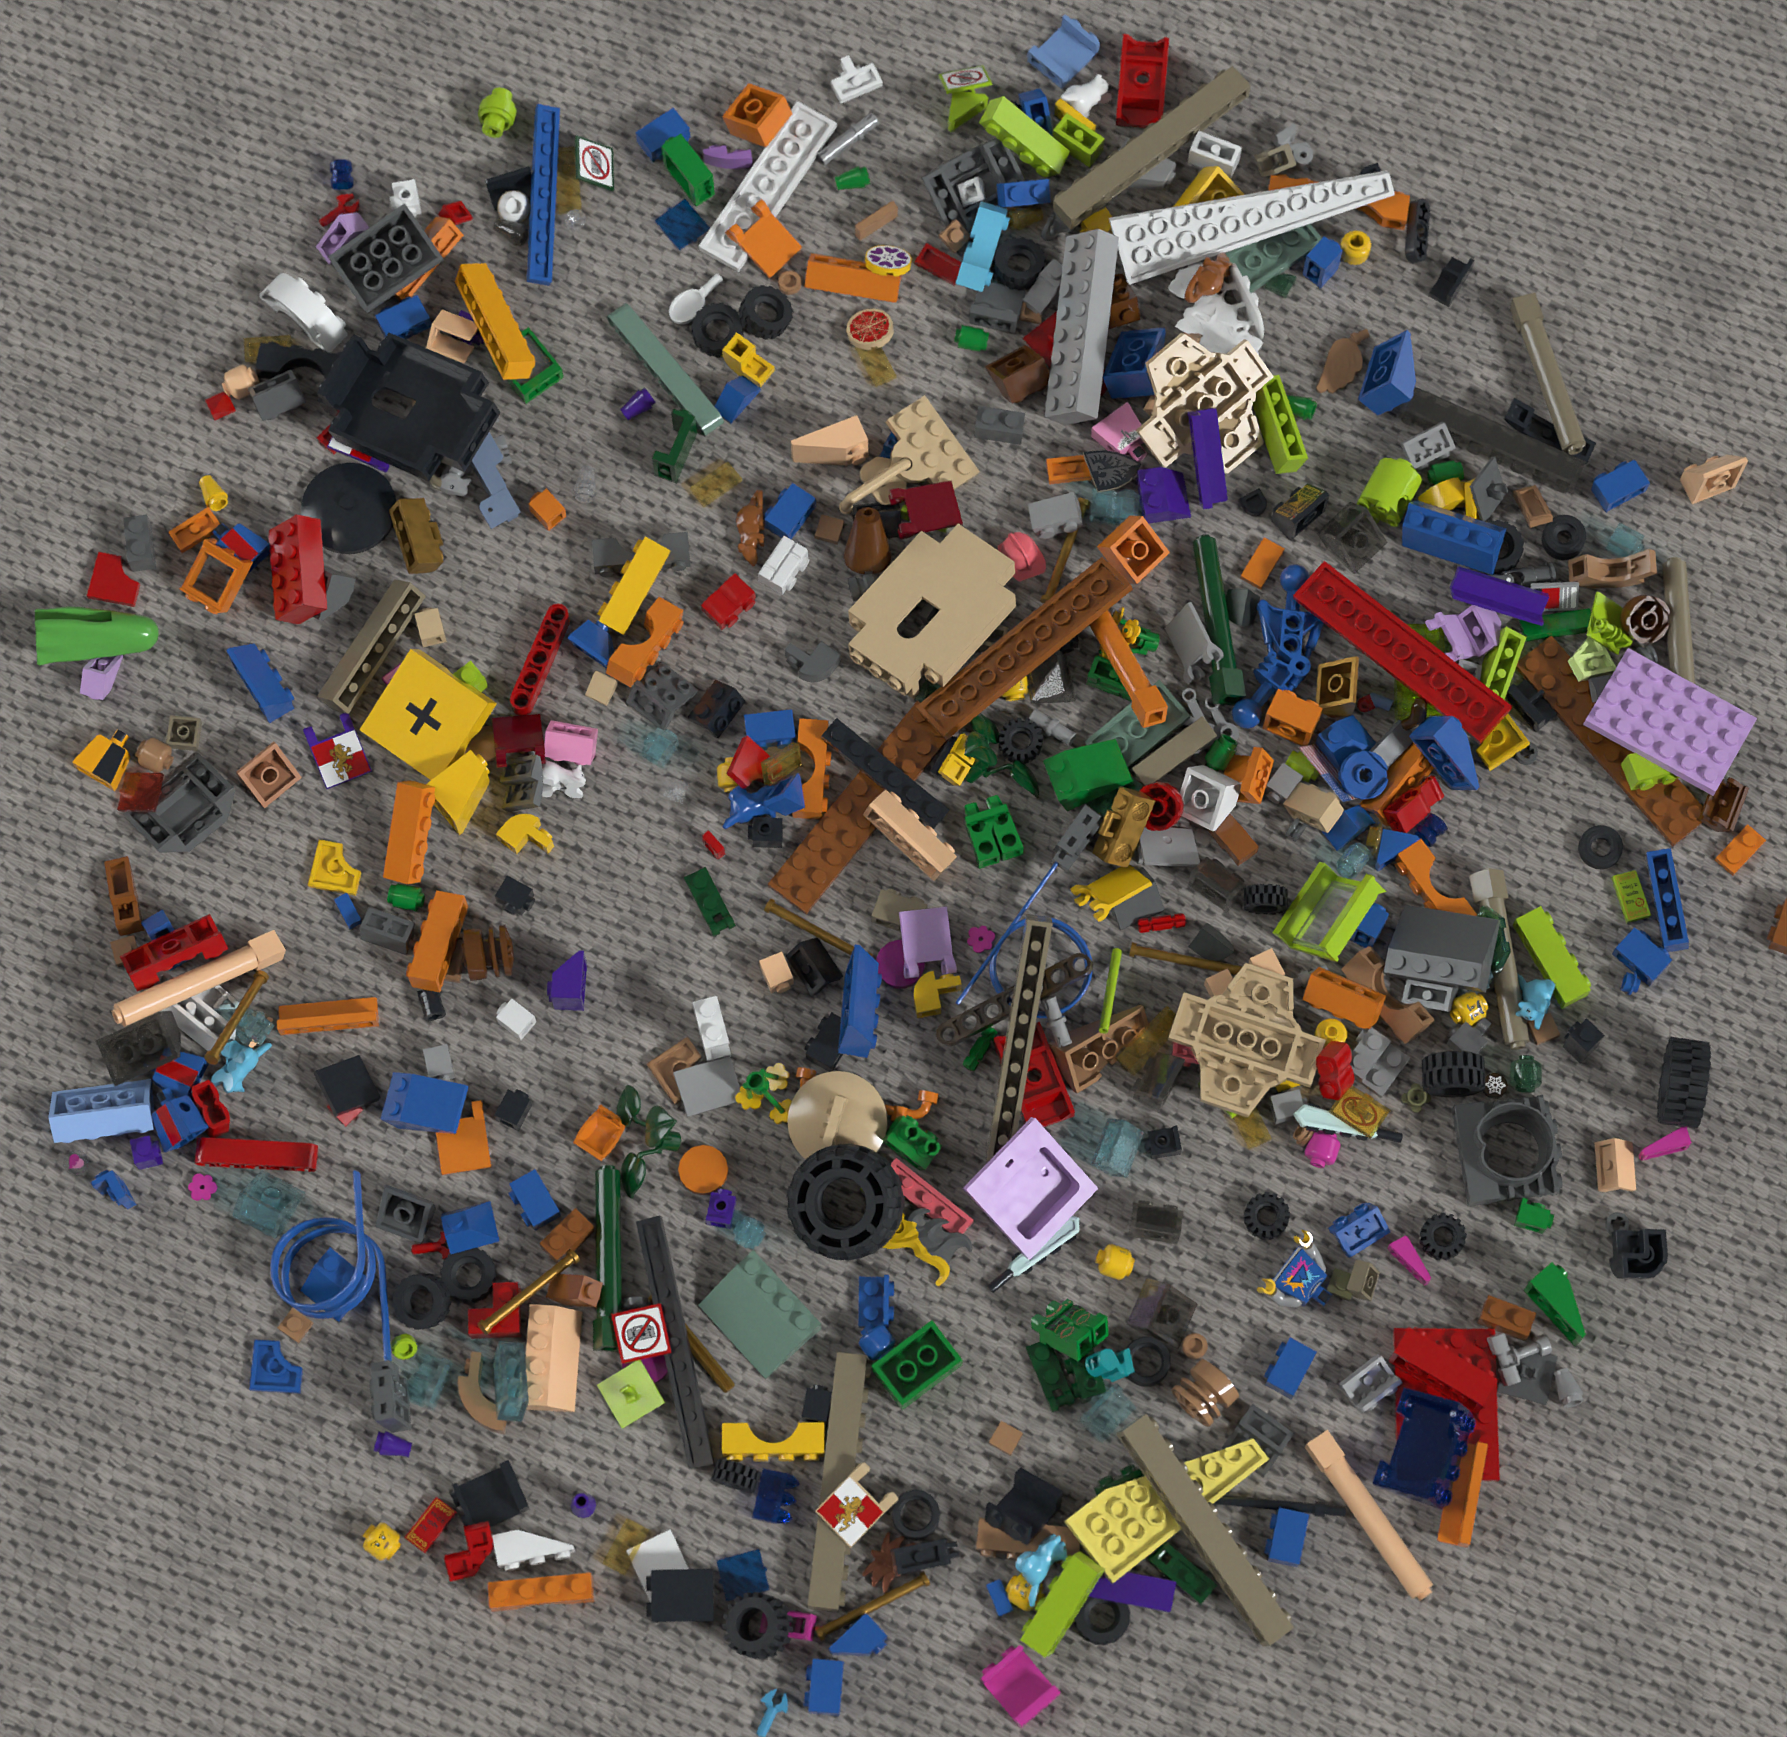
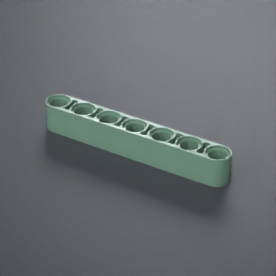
M627 303L607 316L609 324L612 327L615 326V331L626 344H630L629 348L638 359L645 362L643 365L654 378L659 379L658 383L669 396H673L672 399L678 407L691 412L695 416L696 427L698 430H702L701 434L704 437L724 423L718 410Z

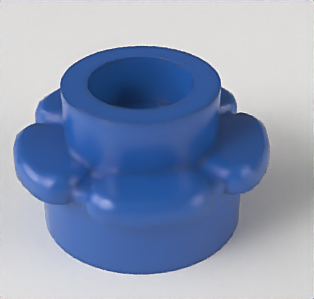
M1626 972L1624 975L1621 991L1626 992L1627 995H1631L1632 992L1637 993L1641 979L1637 978L1636 972L1633 974Z

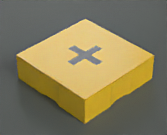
M410 649L361 726L360 731L432 780L465 754L469 742L481 730L497 703L472 685L456 678L445 666L422 650Z

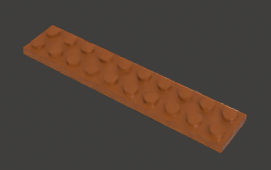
M1101 557L953 676L944 687L941 686L917 705L918 712L945 740L949 739L1133 590L1131 584Z
M1551 635L1520 659L1516 669L1538 692L1543 689L1545 692L1543 698L1557 712V716L1671 846H1675L1703 824V822L1698 820L1703 806L1678 778L1667 785L1658 783L1647 790L1642 791L1639 788L1631 791L1621 764L1627 755L1634 752L1583 725L1596 703L1592 702L1589 681L1579 682L1568 663L1571 657Z
M919 701L913 705L877 749L879 753L914 781H916L949 740H945L918 712L916 706L920 704ZM859 771L771 879L768 887L807 915L877 829L863 814L868 806L885 790L862 771Z

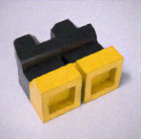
M960 734L958 738L951 736L930 770V773L948 786H960L969 772L970 766L976 760V758L964 755L968 737L966 734Z

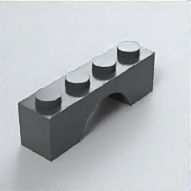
M688 532L663 534L659 544L671 550V553L662 569L671 568L673 571H682L686 567H691ZM616 538L592 540L595 574H600L602 577L613 576L614 573L621 572L627 560L632 561L636 554L625 550Z

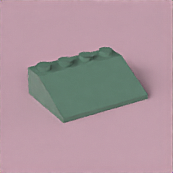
M754 1250L740 1261L698 1305L765 1379L822 1329L821 1323Z

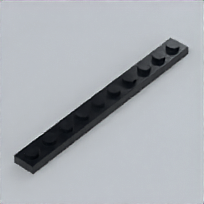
M659 1215L636 1221L653 1305L661 1303L671 1353L664 1356L688 1468L695 1469L715 1464L663 1219Z

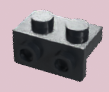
M715 679L688 715V718L694 724L708 729L714 737L719 738L744 705L745 699L736 688Z

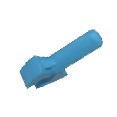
M777 1689L770 1691L761 1699V1702L766 1704L767 1710L756 1732L759 1737H766L777 1713L782 1711L787 1714L788 1700L786 1693H784L782 1702L773 1707L772 1698L775 1696Z

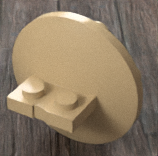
M826 1072L808 1080L795 1094L788 1112V1130L791 1141L805 1160L816 1151L838 1144L865 1146L877 1153L887 1131V1111L881 1095L867 1080L848 1072Z

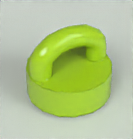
M400 1334L391 1341V1349L396 1358L404 1360L411 1358L416 1353L417 1344L413 1336Z

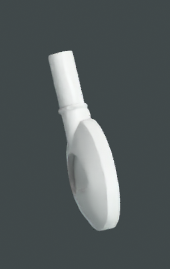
M716 273L701 289H690L679 294L670 305L669 315L671 320L679 325L692 322L696 312L705 306V297L723 280L721 276Z

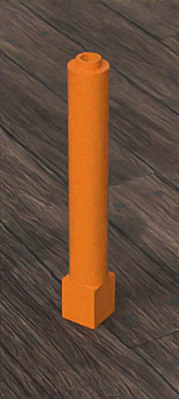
M1107 610L1089 626L1132 700L1131 708L1143 728L1165 722L1168 705L1157 686L1150 684L1109 610Z

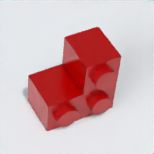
M518 1282L493 1283V1308L468 1309V1334L471 1339L521 1337V1305L492 1327L488 1335L484 1334L477 1324L481 1320L485 1321L521 1292Z

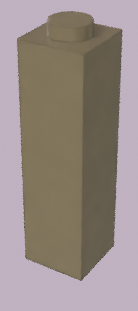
M1203 716L1134 766L1132 769L1135 773L1132 777L1140 787L1157 782L1215 739L1217 734Z

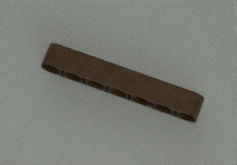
M1075 953L1046 968L1040 1001L1091 974L1093 970L1092 960L1084 953ZM1078 959H1086L1087 967L1085 970H1075V963ZM1058 970L1064 971V980L1060 983H1055L1053 981V974ZM1014 986L939 1025L936 1030V1037L939 1042L946 1046H955L1008 1018L1011 1009L1009 997L1013 994ZM997 1005L999 1009L997 1016L989 1018L987 1016L988 1007ZM974 1016L977 1021L976 1026L973 1029H967L965 1027L966 1019ZM947 1028H953L955 1032L953 1039L950 1041H945L943 1038V1032Z

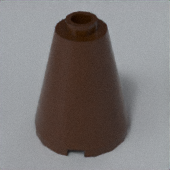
M870 507L862 508L856 513L844 550L846 566L851 571L859 574H865V571H873V574H877L885 570L891 562V550L880 514L877 510Z

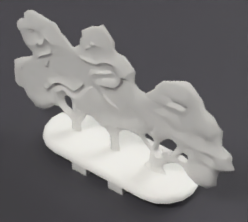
M1198 261L1189 264L1188 268L1180 269L1176 274V278L1171 281L1168 289L1178 297L1185 299L1184 295L1187 286L1198 268L1203 266V263ZM1232 263L1229 267V283L1223 281V288H1221L1223 292L1220 295L1201 296L1194 303V307L1186 308L1183 313L1184 319L1179 320L1175 327L1187 334H1201L1202 338L1199 344L1209 352L1227 354L1242 340L1246 339L1259 355L1258 350L1261 349L1263 344L1261 339L1264 336L1263 320L1258 309L1259 299L1255 292L1250 293L1248 277H1242L1236 264ZM1227 290H1232L1238 304L1230 305L1225 302L1223 296ZM1238 308L1241 309L1246 321L1237 319ZM1243 327V331L1237 332L1238 328ZM1249 327L1251 328V330H1252L1254 336H1252V335L1249 334V332H1248Z

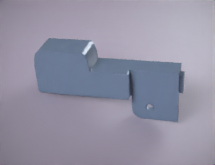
M489 432L470 465L489 498L479 504V510L490 529L505 521L508 523L517 518L521 511L496 468V465L502 461L503 455Z

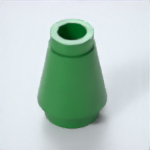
M859 165L835 177L838 190L866 188V185L871 184L866 166L860 167Z
M1287 395L1293 415L1302 420H1311L1317 407L1316 401H1312L1310 397Z

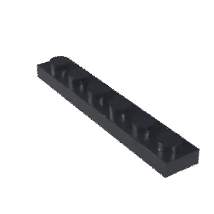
M838 718L821 735L822 740L882 789L887 790L889 793L894 792L901 799V804L907 809H912L926 825L935 829L949 812L946 806Z

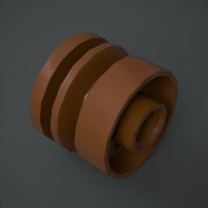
M506 924L499 925L500 936L497 937L494 926L489 927L488 938L483 937L480 928L463 931L462 955L464 967L468 969L470 981L486 979L488 967L493 968L496 978L500 977V966L503 965L505 975L512 976L514 952L512 939L507 931Z

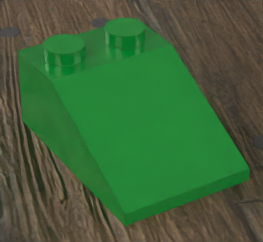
M1116 739L1065 750L1043 760L1058 801L1067 812L1133 781Z
M1551 1262L1528 1283L1523 1291L1576 1347L1586 1336L1570 1280L1567 1278V1272L1560 1265H1555Z

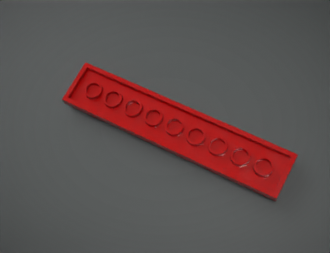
M1326 561L1316 569L1293 595L1295 601L1418 697L1423 698L1427 704L1441 715L1457 718L1461 722L1465 733L1477 743L1481 744L1512 709V705Z

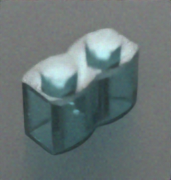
M1094 488L1091 497L1089 522L1119 526L1127 517L1138 516L1140 495L1130 489H1124L1121 492L1113 490L1097 492L1096 488Z

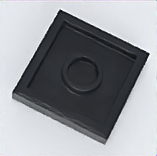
M360 1055L316 1070L314 1073L335 1117L377 1102L381 1098Z

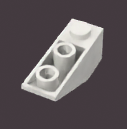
M520 1530L492 1535L497 1564L500 1569L505 1568V1571L520 1569L519 1564L530 1562V1566L544 1564L545 1559L555 1557V1560H564L570 1558V1553L575 1552L573 1545Z

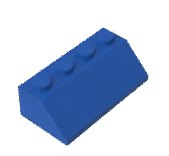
M1415 500L1409 503L1403 522L1402 546L1493 575L1506 528Z
M857 944L854 945L845 970L838 1053L867 1058L870 1049H875L877 1034H873V1029L877 1028L879 1014H875V1008L878 1009L880 994L876 992L877 988H880L882 974L878 973L879 963Z

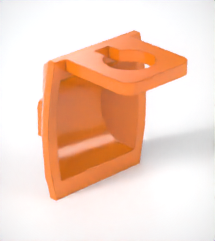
M600 1104L598 1109L583 1124L573 1143L602 1161L616 1146L626 1126L622 1124L618 1115Z

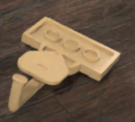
M924 395L887 419L885 423L898 439V442L892 449L890 459L875 457L864 464L860 470V477L864 484L844 498L839 504V510L843 514L851 513L853 504L870 493L880 504L890 505L888 495H890L889 490L894 488L906 489L907 482L920 483L927 480L929 484L952 480L955 490L978 475L980 471Z

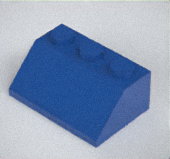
M255 644L231 647L226 650L233 667L269 723L294 709L291 701L295 698L288 687L283 689L279 683L282 681V678L276 668L271 670L267 664L270 659L264 649L259 650Z

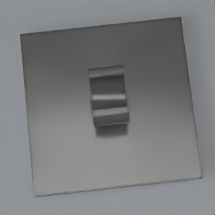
M1493 456L1470 485L1479 518L1484 522L1488 520L1506 496V493H1508L1507 486L1502 481L1496 458Z
M1508 1344L1509 1347L1513 1346L1516 1350L1522 1348L1517 1345ZM1538 1353L1520 1359V1365L1516 1366L1521 1382L1510 1386H1503L1500 1378L1497 1392L1547 1405L1558 1357L1550 1354L1541 1357Z

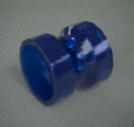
M337 159L330 162L329 169L332 174L330 179L331 188L335 190L353 188L354 179L351 176L353 171L352 162L346 159Z
M1429 813L1424 819L1425 822L1422 825H1418L1413 832L1428 847H1432L1436 843L1437 837L1443 835L1448 827L1437 815Z

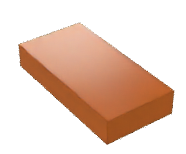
M1264 537L1242 572L1240 579L1261 590L1284 553L1285 548Z

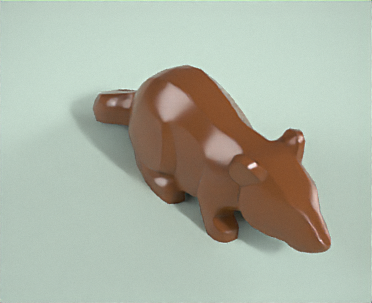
M1219 253L1215 261L1210 260L1209 257L1205 258L1203 266L1198 268L1185 291L1184 298L1188 303H1195L1201 296H1211L1221 290L1223 277L1230 275L1229 267L1232 265L1226 253Z
M756 490L749 504L741 508L736 517V526L741 541L737 546L738 551L742 553L745 560L753 567L758 561L757 545L759 544L761 547H764V534H760V531H764L763 490Z

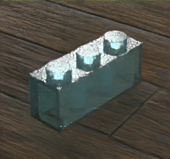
M499 1341L493 1358L497 1420L522 1422L529 1403L524 1343Z

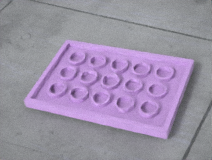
M1628 648L1583 725L1713 796L1757 718Z

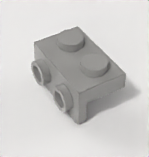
M1377 1354L1341 1381L1339 1386L1354 1408L1365 1412L1374 1409L1378 1401L1383 1397L1396 1392L1402 1381L1393 1374L1382 1355Z

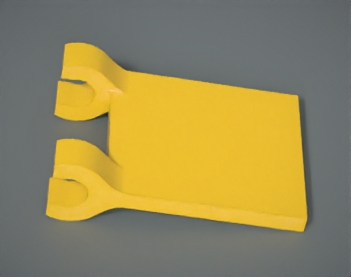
M1129 864L1128 868L1121 866L1089 885H1075L1071 888V892L1075 896L1081 893L1078 898L1074 899L1075 903L1079 906L1085 905L1091 896L1096 899L1089 906L1094 911L1099 909L1097 913L1093 914V918L1100 922L1107 917L1113 907L1152 886V883Z

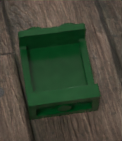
M673 409L671 413L673 430L677 431L678 434L669 455L655 450L652 457L654 476L677 483L697 436L695 416L684 409H680V411Z

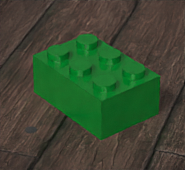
M931 1320L872 1364L871 1370L900 1409L904 1410L963 1365V1359L933 1320Z

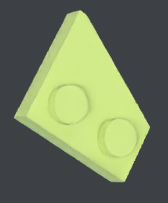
M1587 637L1568 660L1579 682L1588 680V678L1612 675L1616 669L1607 649L1590 637Z

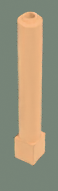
M272 930L249 940L247 945L115 1003L112 1016L117 1024L121 1023L124 1027L253 969L257 971L275 964L283 959L286 949L275 930Z
M1326 1430L1307 1443L1305 1446L1307 1452L1321 1472H1324L1412 1600L1417 1597L1420 1601L1431 1594L1430 1587L1433 1586L1432 1582L1347 1462L1344 1452L1330 1432Z

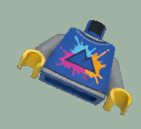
M1302 1229L1301 1231L1304 1233L1303 1240L1297 1236L1293 1238L1296 1243L1302 1245V1248L1297 1247L1273 1280L1262 1278V1281L1266 1283L1265 1289L1257 1287L1259 1293L1267 1294L1279 1306L1297 1308L1301 1305L1305 1307L1311 1298L1324 1306L1332 1296L1330 1292L1321 1286L1327 1277L1325 1273L1326 1267L1321 1254L1312 1242L1311 1233Z

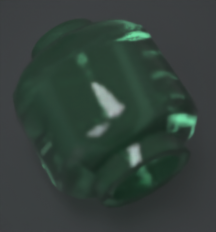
M1520 1055L1519 1059L1512 1061L1510 1064V1084L1515 1087L1517 1092H1535V1089L1542 1084V1064L1534 1060V1056Z

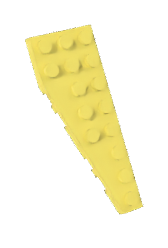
M1251 1439L1184 1463L1188 1467L1189 1471L1187 1473L1192 1481H1197L1202 1487V1495L1206 1501H1210L1213 1504L1269 1460V1458L1257 1442ZM1145 1476L1102 1491L1064 1521L1093 1561L1105 1569L1103 1574L1111 1584L1181 1530Z

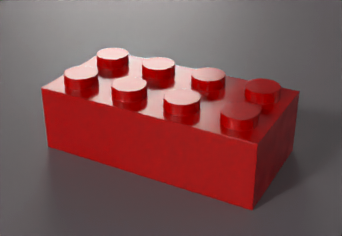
M296 514L270 529L268 539L270 542L275 620L301 624L327 610L321 520Z
M1408 1327L1388 1362L1477 1414L1498 1379L1493 1377L1494 1373L1485 1367L1479 1369L1471 1364L1472 1360L1459 1353L1457 1356L1449 1351L1450 1347L1439 1340L1434 1342L1427 1338V1333L1417 1327L1413 1329Z

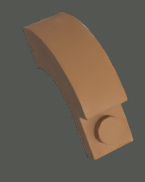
M471 1352V1358H466L465 1374H469L468 1377L458 1376V1390L462 1403L470 1416L480 1426L495 1433L505 1434L508 1409L506 1405L494 1404L483 1396L480 1386L483 1355L481 1352Z

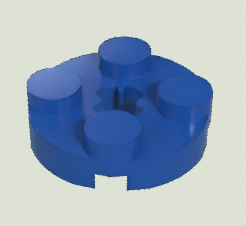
M1357 751L1350 754L1343 761L1338 772V779L1341 781L1344 791L1351 797L1364 800L1375 798L1387 786V764L1380 755L1374 752ZM1361 769L1362 771L1368 770V780L1366 782L1364 779L1361 781L1359 778Z

